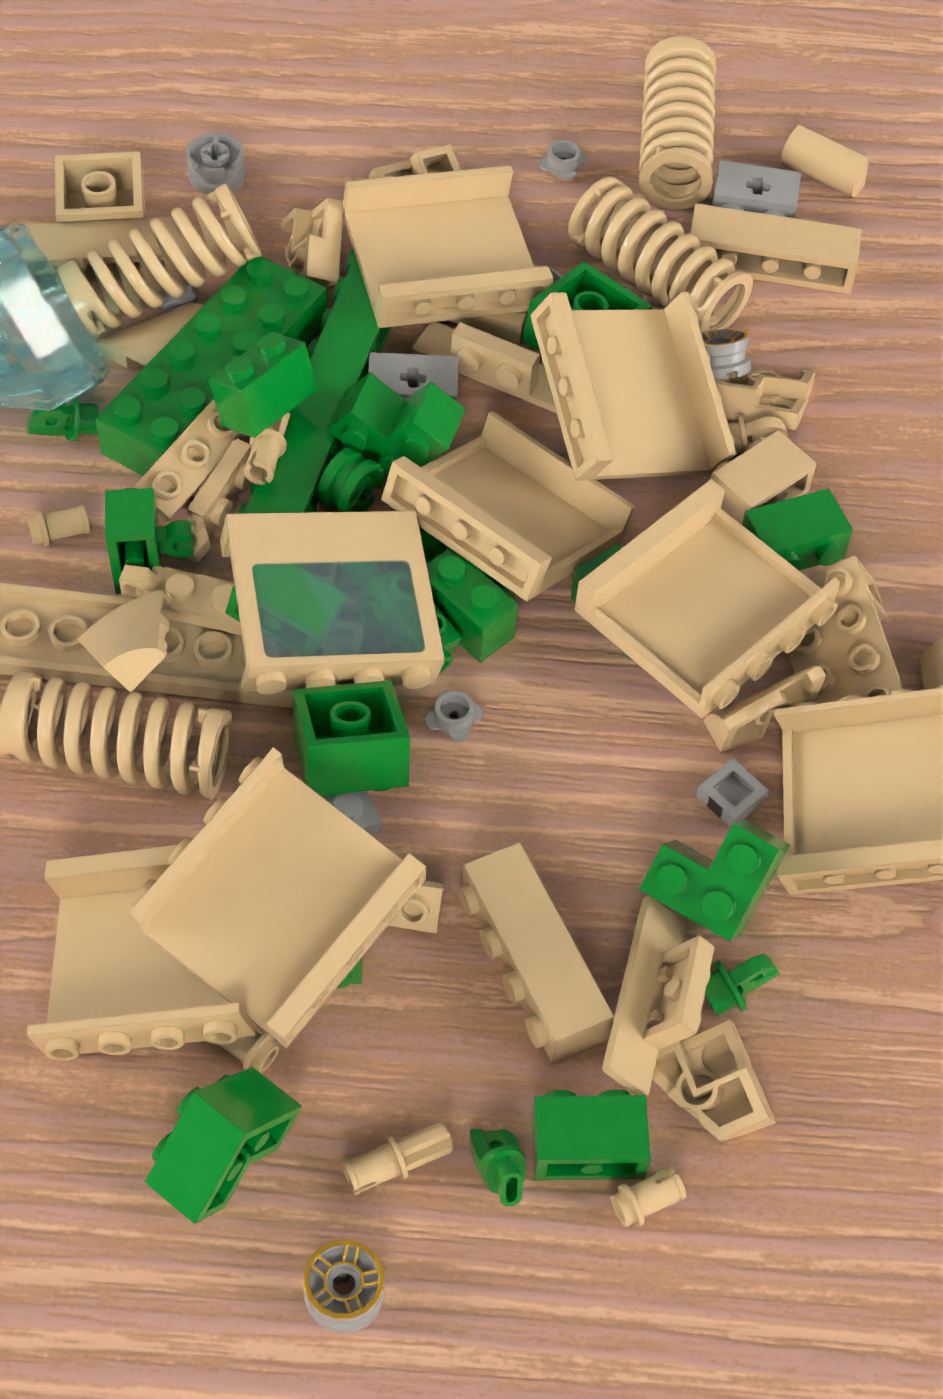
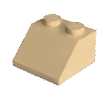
M140 151L55 155L56 222L146 218L145 188Z

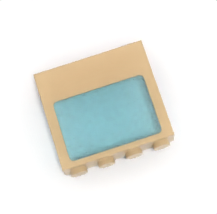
M416 511L226 514L220 545L222 557H231L246 659V666L240 683L242 692L274 695L284 690L388 680L392 681L393 686L419 689L435 683L445 658Z

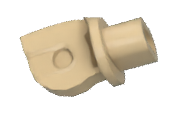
M738 415L739 422L728 424L730 432L734 437V446L737 454L744 453L755 440H764L778 430L789 438L784 423L776 417H763L749 423H744L743 415Z

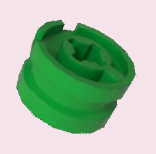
M345 448L336 454L324 470L317 488V501L329 510L337 508V512H367L376 500V498L371 496L374 487H382L384 469L381 468V464L374 460H364L363 455L355 449Z

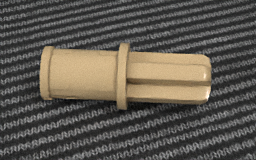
M289 412L269 428H266L256 438L250 437L251 452L244 467V475L250 482L264 485L265 479L270 483L274 478L278 458L284 454L287 447L284 434L290 417Z
M436 1123L396 1141L392 1136L387 1137L386 1144L362 1155L341 1161L342 1170L349 1188L355 1196L362 1191L397 1176L402 1180L408 1178V1171L450 1154L454 1150L453 1141L447 1127L442 1123Z

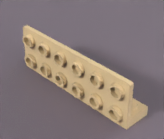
M854 555L808 576L820 588H823L835 577L841 582L834 600L837 603L834 614L822 626L814 624L810 627L799 645L788 653L794 673L810 666L820 665L826 675L817 698L807 702L816 704L835 702L849 695L864 697L888 695L894 690L902 689L903 686L880 623L881 620L888 617L874 579L858 558Z

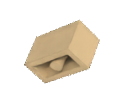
M778 430L764 440H755L743 454L732 461L726 460L720 463L712 472L710 479L725 489L721 509L742 525L746 510L807 494L811 487L817 463Z

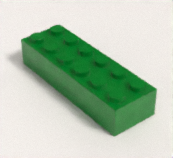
M262 256L250 261L247 260L246 264L242 265L95 418L101 454L144 476L214 399L208 380L214 376L213 370L216 368L222 370L232 356H241L256 345L260 338L272 332L305 342L306 347L310 345L312 339L321 333V321L323 313L327 308V288Z

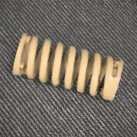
M688 36L669 37L658 42L650 49L645 62L638 185L640 192L647 201L657 207L669 210L688 209L695 206V203H701L711 192L713 184L712 165L714 160L713 135L715 130L714 105L716 100L715 75L717 63L715 54L708 45L701 40Z
M605 177L594 183L584 193L572 212L567 231L568 237L573 243L587 248V252L592 257L603 260L607 268L611 271L619 272L620 276L627 283L636 284L637 289L642 294L652 296L654 302L662 308H666L681 292H689L694 311L698 316V325L701 332L729 328L745 307L753 287L752 276L746 271L734 272V264L728 258L717 260V252L712 246L700 247L698 236L691 233L683 235L684 230L680 223L676 221L667 222L665 213L660 209L650 210V204L645 198H633L631 188L616 177ZM607 191H609V192L602 198V194L605 193V192H607ZM597 200L599 203L592 212L586 232H584L583 221L585 214L592 203ZM633 217V219H632L631 223L629 224V226L627 227V229L622 233V231H623L624 227L626 226V224H627V223L629 222V220ZM649 230V232H648V234L646 235V237H645V238L643 239V241L639 244V242L641 241L642 237H643V236L645 235V233ZM737 285L729 300L718 311L715 310L714 307L720 298L731 287Z
M227 183L217 187L215 191L207 195L212 206L218 204L228 235L204 198L197 197L192 202L207 246L184 210L180 207L172 210L171 216L187 258L169 233L162 219L155 218L150 222V227L158 243L166 269L150 247L141 230L134 228L130 231L129 237L139 258L146 281L131 261L118 239L109 241L108 247L120 273L126 293L112 275L99 251L96 249L88 251L87 258L96 275L106 305L82 273V271L87 269L82 257L58 266V272L68 297L86 329L94 338L106 332L104 325L111 329L121 326L123 320L122 311L130 318L135 319L143 313V301L152 308L163 305V289L170 296L178 298L185 292L184 279L197 288L204 285L206 282L205 268L215 277L224 275L227 270L225 256L238 267L246 264L247 259L250 261L256 257L263 256L252 229Z
M20 670L11 678L0 708V757L2 759L18 758L26 764H33L42 759V762L51 769H60L68 764L69 768L77 774H86L94 769L95 773L102 779H112L120 773L124 781L133 785L141 783L146 778L148 784L158 790L165 789L173 783L174 788L183 795L191 794L200 787L199 794H202L205 799L209 800L214 799L218 793L225 773L231 745L232 714L230 710L214 707L198 709L197 722L203 724L198 753L195 761L193 760L189 765L190 771L188 772L187 751L194 729L196 714L192 703L185 702L177 710L172 731L170 753L161 768L160 750L166 734L170 710L169 702L166 698H156L151 704L146 722L143 751L135 763L134 746L140 730L144 709V701L140 693L132 692L127 695L119 719L117 746L109 758L107 744L113 730L118 705V696L114 688L106 687L102 689L97 697L91 723L90 744L83 754L81 741L86 730L92 703L90 685L80 682L72 689L66 709L63 741L57 749L55 737L61 723L66 701V684L64 680L59 677L51 678L47 682L40 700L39 692L41 691L42 677L37 676L33 672ZM36 709H39L37 737L30 744L28 734Z

